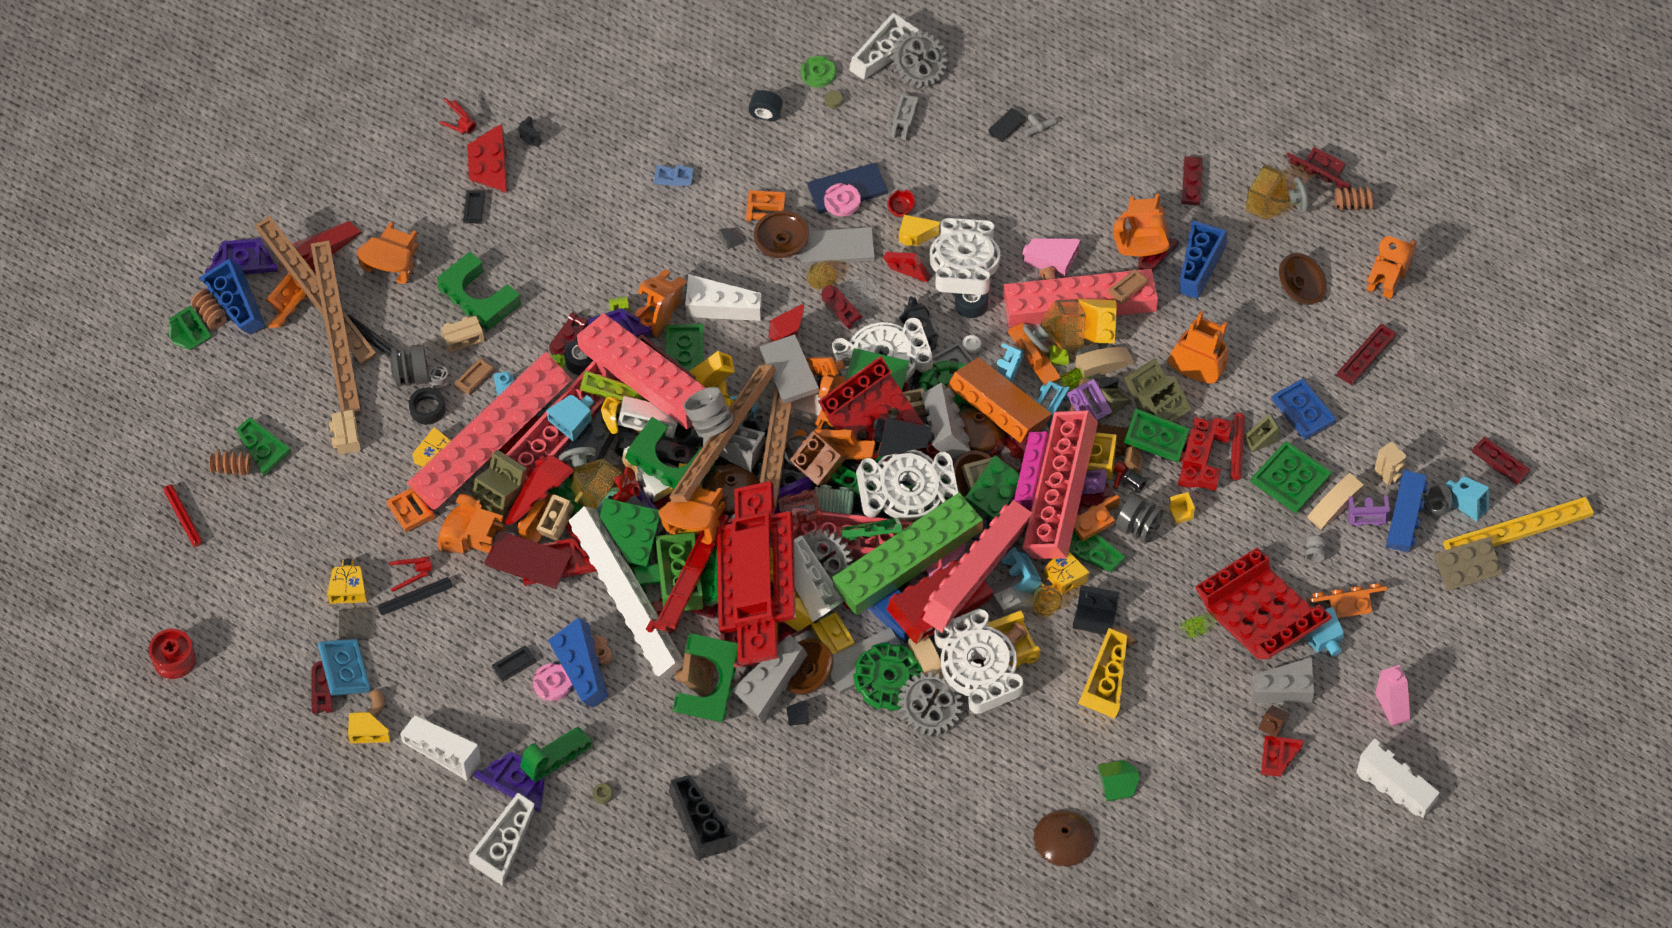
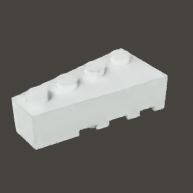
M688 274L685 302L686 317L761 321V293Z
M414 715L400 733L403 743L467 781L482 763L478 744L432 724L425 718H419Z
M1374 738L1361 754L1356 773L1362 780L1369 781L1375 785L1378 791L1390 795L1396 803L1403 804L1409 808L1412 814L1424 818L1437 802L1440 792L1421 776L1417 775L1415 777L1412 775L1413 773L1409 766L1405 763L1399 764L1393 758L1394 754L1390 750L1385 752L1378 746L1380 742Z
M517 793L471 852L469 864L503 886L533 816L534 803Z

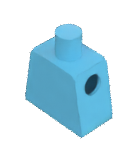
M569 395L546 410L548 421L572 441H575L592 419L589 408L594 402L588 395L582 400H578L574 395Z
M1462 477L1457 483L1452 480L1446 483L1445 486L1452 491L1453 505L1478 522L1489 510V487L1467 477Z
M1330 607L1326 611L1332 616V619L1304 636V638L1318 653L1328 649L1331 656L1334 657L1342 652L1338 644L1342 642L1344 633L1333 607Z

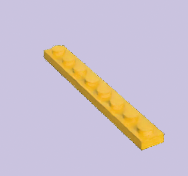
M1583 497L1445 540L1443 546L1445 550H1449L1490 537L1493 547L1592 517L1594 511L1587 498Z

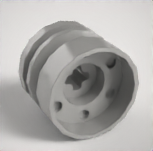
M716 387L705 388L694 393L685 401L683 406L689 419L692 420V425L699 437H711L719 434L728 428L734 419L728 405L725 404L723 395L719 388Z

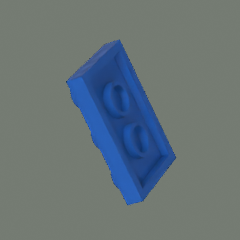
M1303 378L1272 395L1271 400L1304 440L1336 423L1335 416Z

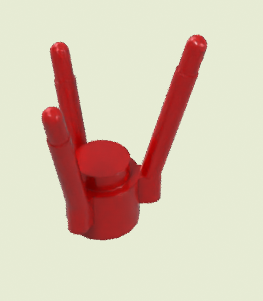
M445 98L444 101L460 116L458 120L459 127L444 121H440V124L456 130L462 135L465 132L470 134L477 126L476 121L466 113L456 100H453L452 103Z
M425 556L389 562V565L414 564L416 572H420V574L391 588V591L394 592L422 577H427L428 572L432 571L430 557Z

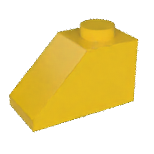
M904 215L899 230V243L907 246H918L938 236L940 233V222Z
M363 711L349 713L348 736L350 743L390 742L389 730L370 713Z

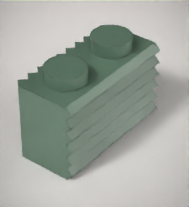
M820 485V488L815 487L812 511L813 513L824 511L852 515L855 494L847 487H840L837 490L832 489L829 485Z

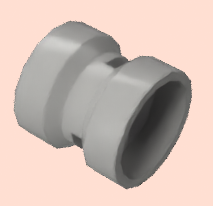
M442 365L432 367L429 371L432 388L438 391L445 390L450 383L447 369Z
M1320 536L1307 538L1306 547L1308 549L1305 554L1306 559L1310 562L1324 561L1325 551L1323 549L1326 547V540Z

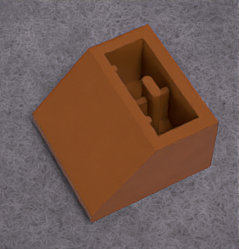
M812 431L790 461L815 484L826 485L849 455L831 440L816 431Z

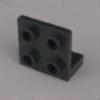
M1081 585L1072 628L1106 635L1109 628L1113 629L1120 592Z

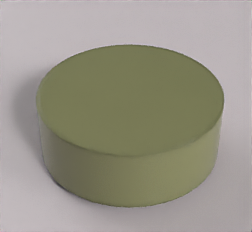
M832 90L825 94V105L827 107L835 109L842 105V94L840 92Z
M601 783L594 787L593 799L595 802L607 804L612 800L613 790L608 784Z

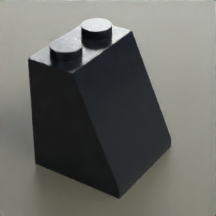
M879 414L873 441L876 443L874 454L886 456L925 448L931 442L933 432H931L930 427L923 424Z

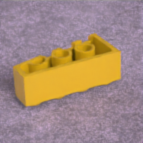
M1110 628L1108 629L1078 704L1116 718L1120 708L1127 635Z

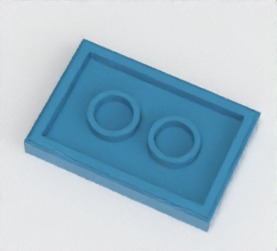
M357 639L319 641L318 648L330 694L368 693L370 685Z

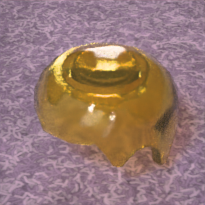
M817 262L809 269L807 282L811 287L819 290L822 287L832 285L836 281L837 273L830 263Z
M1041 586L1034 592L1032 605L1037 614L1048 617L1051 616L1053 611L1060 609L1063 598L1061 592L1054 586Z

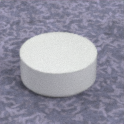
M969 335L963 339L962 346L969 354H975L981 349V340L977 336Z

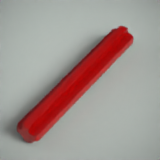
M1240 412L1234 415L1230 478L1234 481L1240 480L1242 475L1245 415Z
M172 484L163 488L164 493L194 547L202 545L203 541Z

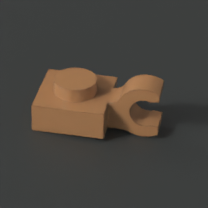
M1127 444L1124 464L1129 469H1134L1135 473L1141 472L1143 456L1140 454L1141 449Z

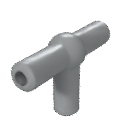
M1029 114L1027 118L1034 126L1024 130L1023 134L1028 137L1034 133L1042 132L1044 129L1055 125L1056 119L1051 118L1041 123L1033 114Z

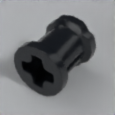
M1130 468L1124 475L1122 482L1129 484L1139 493L1146 485L1148 479L1146 477L1142 478L1134 472V469Z

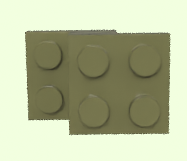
M1157 359L1150 360L1124 377L1141 411L1150 412L1152 415L1173 422L1192 410L1176 377L1165 376Z
M496 450L492 453L490 468L475 478L472 497L480 501L483 510L503 516L502 522H496L505 523L507 508L514 504L525 483L527 468L499 450Z

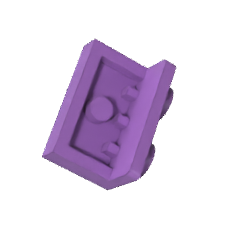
M1105 469L1087 471L1082 494L1104 492L1107 478Z

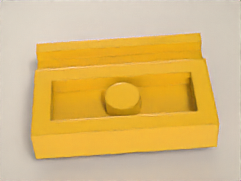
M836 612L820 619L815 624H811V628L818 640L829 647L832 655L855 644V641Z

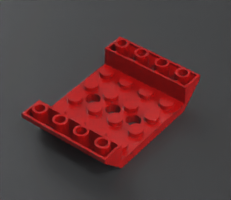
M881 356L818 400L824 415L834 430H852L857 441H860L857 438L860 430H865L867 433L866 438L861 441H873L875 433L873 427L874 420L878 419L879 414L889 416L888 412L891 408L897 409L898 414L895 417L897 419L923 425L924 423L890 374L892 371ZM932 440L928 443L927 447L915 449L926 454L931 459H934L940 452L932 446ZM874 454V461L877 459L878 455ZM855 459V461H856L858 464H860V463L864 460V459Z
M1258 547L1195 586L1208 612L1257 659L1272 658L1332 619V616L1323 607L1318 605L1312 608L1270 569V559ZM1277 602L1284 603L1283 605H1275ZM1261 612L1269 613L1268 615H1260ZM1245 622H1253L1252 625H1244Z

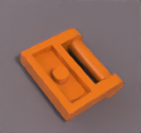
M749 190L746 221L760 220L769 214L755 213L753 210H784L785 192Z
M412 488L386 501L387 506L405 533L425 522L434 520L436 517L434 512L429 510L425 502ZM413 498L423 514L418 515L408 499Z

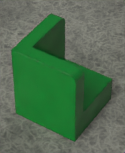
M658 564L648 565V568L634 567L635 577L644 592L645 585L660 583Z

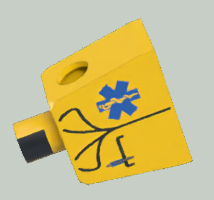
M433 428L412 453L414 463L424 466L450 439L436 428Z
M1068 552L1067 558L1052 559L1045 566L1044 578L1046 580L1040 586L1045 593L1055 588L1063 595L1087 583L1089 571Z
M343 559L342 567H334L332 569L327 591L329 604L367 602L361 567L354 566L353 559Z

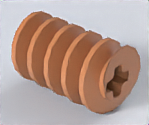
M1344 187L1341 192L1340 188H1336L1335 208L1339 206L1340 210L1343 211L1344 206H1347L1348 211H1350L1352 205H1354L1357 211L1359 205L1362 206L1363 210H1365L1366 205H1369L1370 210H1372L1374 205L1373 189L1370 191V188L1366 187L1363 192V189L1358 187L1356 192L1354 187H1351L1350 191Z
M208 289L200 290L192 297L190 302L192 307L211 330L218 329L226 323V310L222 309V306L218 304L217 299H214V295Z
M217 449L216 454L211 453L209 461L211 473H215L217 470L219 474L225 472V474L229 475L232 472L233 475L240 473L241 476H245L247 473L249 476L252 465L250 452L247 453L246 457H243V452L241 451L238 457L235 451H232L231 456H228L227 450L224 451L223 455H221L220 449Z

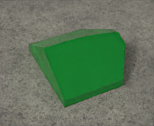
M191 305L169 318L168 335L177 346L191 350L211 337Z
M1125 760L1097 765L1107 802L1134 796L1140 780L1135 766Z

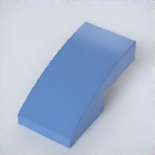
M656 165L653 183L672 186L691 185L694 168L675 165V168Z

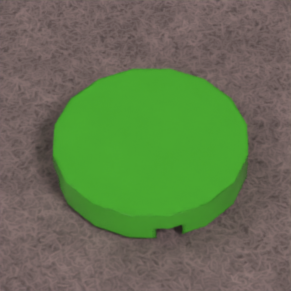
M813 56L808 58L805 63L803 62L800 74L802 80L807 85L824 87L835 79L836 67L833 62L824 56Z

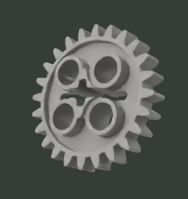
M912 30L909 34L906 32L903 37L900 36L897 39L898 42L893 44L895 48L890 52L894 55L890 59L894 60L891 66L897 68L894 70V73L899 72L898 79L903 77L904 84L909 81L910 87L916 84L917 88H920L921 85L926 88L928 84L932 86L940 80L939 77L944 75L943 71L947 67L943 64L947 62V59L943 58L946 52H941L944 46L937 45L940 40L938 39L934 42V35L927 37V32L921 35L920 30L916 34ZM913 44L918 47V50L913 48ZM927 54H930L933 60H930ZM904 58L909 60L910 65L905 63ZM919 68L924 70L925 75L920 73Z
M821 528L816 533L814 530H811L809 535L806 533L803 535V538L818 560L823 559L832 551H836V554L821 563L832 581L833 576L851 565L849 562L854 557L848 554L852 549L845 548L848 542H841L843 536L837 539L836 532L829 535V529L823 534ZM821 543L828 547V551H824L821 548ZM832 559L838 561L839 567L833 565Z
M923 672L920 673L919 678L914 675L912 681L908 679L906 681L907 686L901 688L904 693L898 695L902 699L897 703V705L902 706L898 713L905 714L901 720L908 719L907 727L913 725V732L920 729V735H923L925 731H927L929 737L933 731L937 736H939L941 730L946 733L948 731L947 727L952 728L954 726L953 722L959 720L956 715H960L962 712L957 709L962 706L961 702H957L961 695H955L956 690L952 689L945 682L944 677L942 680L939 679V673L935 677H932L931 672L927 674V677H925ZM922 687L928 688L930 694L923 693ZM935 690H939V693L934 699L933 703L931 704V707L927 711L925 717L922 719L921 715L925 710L926 706L928 705L929 700L932 698ZM940 697L946 699V701H947V704H946V705L940 703V701H939V698H940ZM914 703L918 704V705L920 706L921 710H920V711L915 710V709L912 707V704H914ZM929 714H935L938 721H933Z

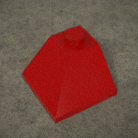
M803 304L770 320L768 334L770 340L777 341L795 335L797 338L803 320L805 307Z

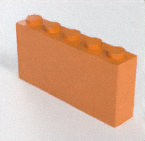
M979 357L957 370L948 384V387L1020 443L1028 439L1029 432H1038L1043 429L1051 416L1049 411Z

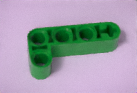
M576 727L543 748H540L536 743L528 746L523 752L520 767L534 782H537L583 754L592 746L593 740L580 727Z

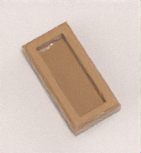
M1134 269L1108 289V294L1117 302L1123 304L1145 287L1149 280Z
M480 358L455 382V386L470 395L495 369Z

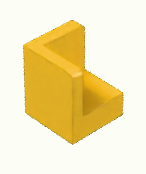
M1188 492L1170 497L1168 509L1175 524L1194 518L1195 507Z

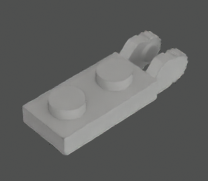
M905 94L900 95L893 118L892 138H895L897 135L898 127L904 128L901 134L902 140L907 139L918 104V97Z

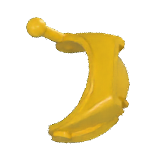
M611 396L605 399L601 412L610 432L616 434L619 431L616 413L619 414L622 401Z

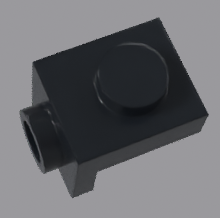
M528 116L519 124V136L528 145L532 144L538 147L541 144V135L539 131L533 129L532 117Z

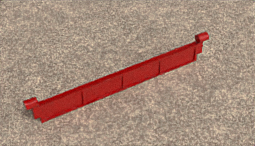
M724 511L718 518L720 526L726 525L729 519L728 515H724ZM701 530L657 622L650 620L646 627L647 632L652 633L654 629L667 631L668 628H676L717 544V538L711 544L702 543L705 532Z

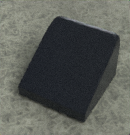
M1100 377L1099 389L1118 388L1119 378Z
M806 700L786 707L789 726L809 724Z

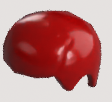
M908 189L905 191L896 190L889 196L887 201L889 212L896 217L910 215L916 204L914 194Z

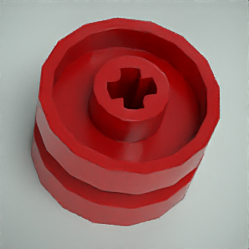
M166 629L157 633L150 641L148 648L149 656L154 669L160 676L167 679H178L189 674L194 668L196 654L187 633L180 629Z

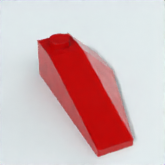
M350 221L299 240L292 245L313 271L315 265L311 244L329 241L333 255L361 234V231Z
M543 455L535 462L536 466L531 469L504 521L506 525L513 524L532 509L533 502L536 503L545 498L547 490L552 489L554 486L558 487L574 470L553 455L546 457Z

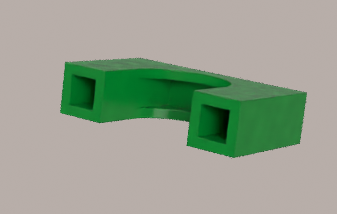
M468 252L437 277V287L442 294H447L454 305H459L467 316H476L480 326L489 331L521 305L520 294L506 284L498 292L486 299H474L464 292L468 284L484 273L483 262L472 252Z
M651 417L627 449L625 459L631 465L638 466L644 470L647 475L654 476L660 480L663 485L675 489L702 447H700L692 460L683 467L673 468L664 465L657 458L655 449L665 437L668 426ZM709 472L704 476L701 483L704 481Z
M688 634L685 654L703 657L713 662L719 673V681L715 690L704 697L676 692L672 712L722 722L727 716L728 708L725 707L726 701L730 699L732 692L730 682L734 679L736 673L734 663L735 660H738V644L702 635Z

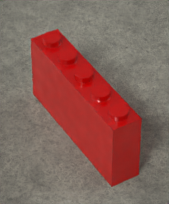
M953 560L946 568H939L932 576L922 578L915 586L910 585L901 594L896 593L889 599L890 602L886 610L915 644L935 633V628L923 620L926 613L923 609L930 601L928 599L933 591L940 589V583L945 577L947 579L950 577V571L955 565L959 566L960 560ZM985 581L953 619L972 612L989 602L994 591Z

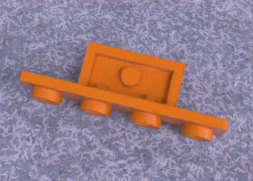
M290 273L284 277L266 299L278 312L268 324L270 328L281 327L286 322L285 318L297 309L296 305L299 301L307 297Z
M1025 323L1009 328V335L1015 342L1016 347L1024 350L1023 353L1027 364L1031 366L1041 383L1047 385L1049 381H1059L1060 375L1046 354L1024 332L1023 325Z
M832 357L806 358L813 376H836L840 373L839 370L845 368L843 360L833 361Z
M848 429L815 430L849 455L846 459H873L876 447L875 441H857L852 430Z
M548 493L544 500L541 499L536 503H532V509L528 511L527 516L523 517L518 524L519 537L539 543L543 535L539 533L537 526L550 502L551 493Z
M1119 495L1108 497L1103 503L1097 506L1094 505L1087 512L1077 515L1074 531L1082 542L1115 524V519L1109 512L1119 507Z
M1381 583L1370 584V588L1363 589L1362 586L1351 587V591L1343 592V589L1331 590L1332 594L1324 595V592L1312 593L1313 597L1307 599L1308 602L1329 600L1330 607H1333L1337 618L1372 613L1369 593L1386 591L1388 587L1382 586Z

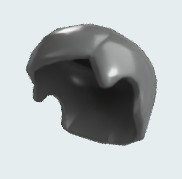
M1440 484L1430 487L1429 494L1424 496V506L1430 514L1441 516L1449 512L1453 507L1452 491L1445 485Z

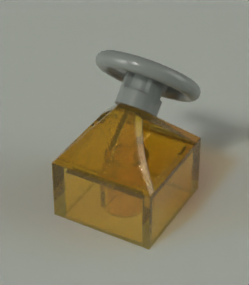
M1264 164L1248 190L1245 211L1266 220L1282 212L1290 205L1296 204L1299 212L1306 213L1308 210V197L1302 180L1298 177L1294 178L1292 190H1288L1285 173Z
M1078 299L1055 300L1044 315L1041 325L1034 330L1030 325L1024 324L1023 330L1030 340L1045 353L1050 352V348L1045 342L1049 336L1060 349H1084L1086 313Z
M578 447L563 452L559 456V460L565 464H572L574 470L571 478L574 501L582 507L596 509L614 485V478L621 475L622 472L604 459L587 463L588 460L596 456L597 451L595 448Z

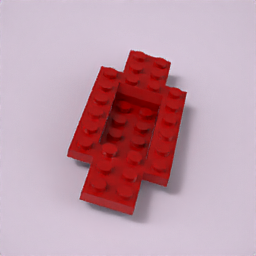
M771 481L734 489L735 519H732V524L717 527L719 632L725 634L737 631L738 663L741 666L777 659V623L796 619L793 514L790 511L774 514V484ZM771 533L773 545L774 601L771 599L769 537Z

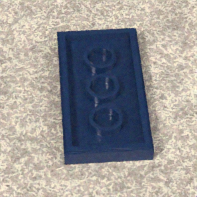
M876 162L807 182V188L819 214L827 212L824 205L827 189L838 183L854 186L860 193V202L888 194L887 187Z

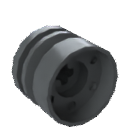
M424 344L411 345L410 354H406L404 346H401V355H398L396 347L391 348V372L397 387H402L401 378H405L406 386H409L410 377L413 376L416 384L429 383Z
M1133 493L1124 504L1115 528L1127 535L1134 530V539L1140 538L1142 543L1147 544L1159 529L1165 509L1161 506L1156 507V504L1153 502L1146 507V498Z

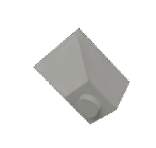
M1019 574L990 586L994 591L990 601L1001 618L1018 611L1023 612L1037 605L1032 594L1015 589V586L1022 580Z

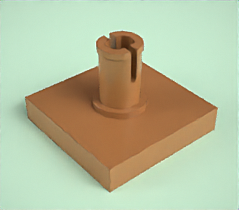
M685 654L683 670L676 671V680L685 684L701 697L707 696L712 693L715 665L709 659Z

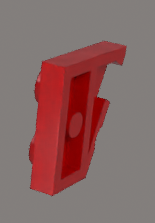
M1265 735L1261 775L1281 777L1302 748L1304 740L1283 737L1275 738Z

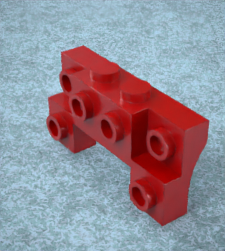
M1195 417L1190 436L1187 435L1184 444L1187 447L1186 451H1182L1180 462L1183 465L1178 486L1187 488L1200 487L1216 491L1221 469L1207 466L1213 440L1229 442L1233 421L1214 417V421Z

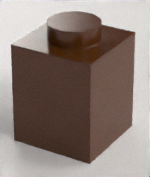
M1272 705L1265 712L1258 729L1277 738L1284 730L1290 714Z

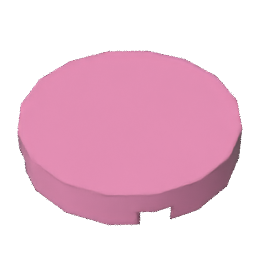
M838 183L827 189L824 205L827 211L833 215L849 216L855 213L860 206V193L850 184L843 185V183Z
M549 663L543 665L534 675L533 687L536 693L548 701L564 698L572 688V683L561 664Z

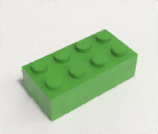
M694 533L655 536L663 607L696 542ZM700 579L684 611L703 609Z

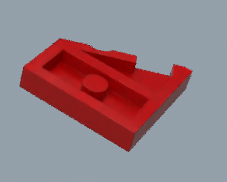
M885 252L883 256L888 267L894 271L928 282L931 277L917 253Z

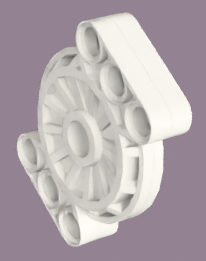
M946 218L941 221L940 236L935 239L930 248V264L936 272L935 287L938 291L984 295L989 292L990 276L996 272L1000 264V248L994 241V224L992 222Z
M917 318L908 319L905 322L904 328L893 323H874L856 332L850 342L846 339L838 338L832 343L834 360H843L844 365H850L854 348L878 354L879 351H882L887 356L909 361L905 381L911 377L915 369L924 373L933 367L932 353L922 324ZM849 366L839 370V375L846 377Z
M917 450L886 455L878 463L871 458H866L856 470L863 512L870 518L876 517L883 510L893 518H899L903 521H915L946 501L944 497L951 498L958 493L952 458L946 452H939L933 460ZM938 461H942L945 466H941ZM863 467L869 468L870 472H866ZM941 479L947 480L948 484L943 483ZM908 481L913 485V489L909 492V488L900 483ZM866 485L872 486L874 491L869 490ZM870 503L875 504L877 509H873Z
M977 609L953 619L942 633L935 629V644L942 649L941 670L943 676L953 689L969 696V709L975 714L983 713L1020 697L1023 692V679L1020 675L1015 674L1017 662L1014 646L1002 632L988 627L989 616L983 609ZM977 620H982V621H984V622H982V623H977V622H975V621H977ZM963 627L965 630L961 631L958 628ZM941 635H946V636H948V637H946V638H941V637H939V636H941ZM945 655L948 657L946 662H944ZM973 660H984V667H981V664L974 663ZM1013 660V666L1011 667L1009 663ZM1015 684V685H1017L1018 687H1017V688H1012V687H1010V685ZM998 692L1000 695L995 696L991 693ZM974 700H981L982 702H981V703H975V702H973V701H974Z

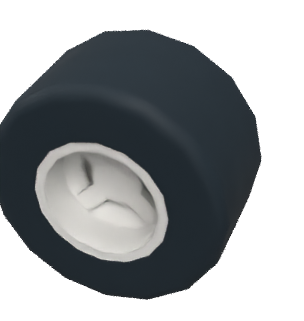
M758 90L751 96L748 111L755 119L773 122L780 117L783 100L774 92Z
M955 293V308L957 312L967 318L980 317L988 308V293L984 295Z
M577 339L571 341L566 346L564 353L565 364L570 372L580 375L593 360L578 349Z

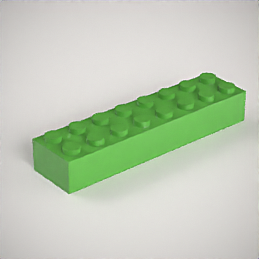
M957 493L903 529V532L897 533L832 577L833 588L856 616L983 531L982 518L960 493Z

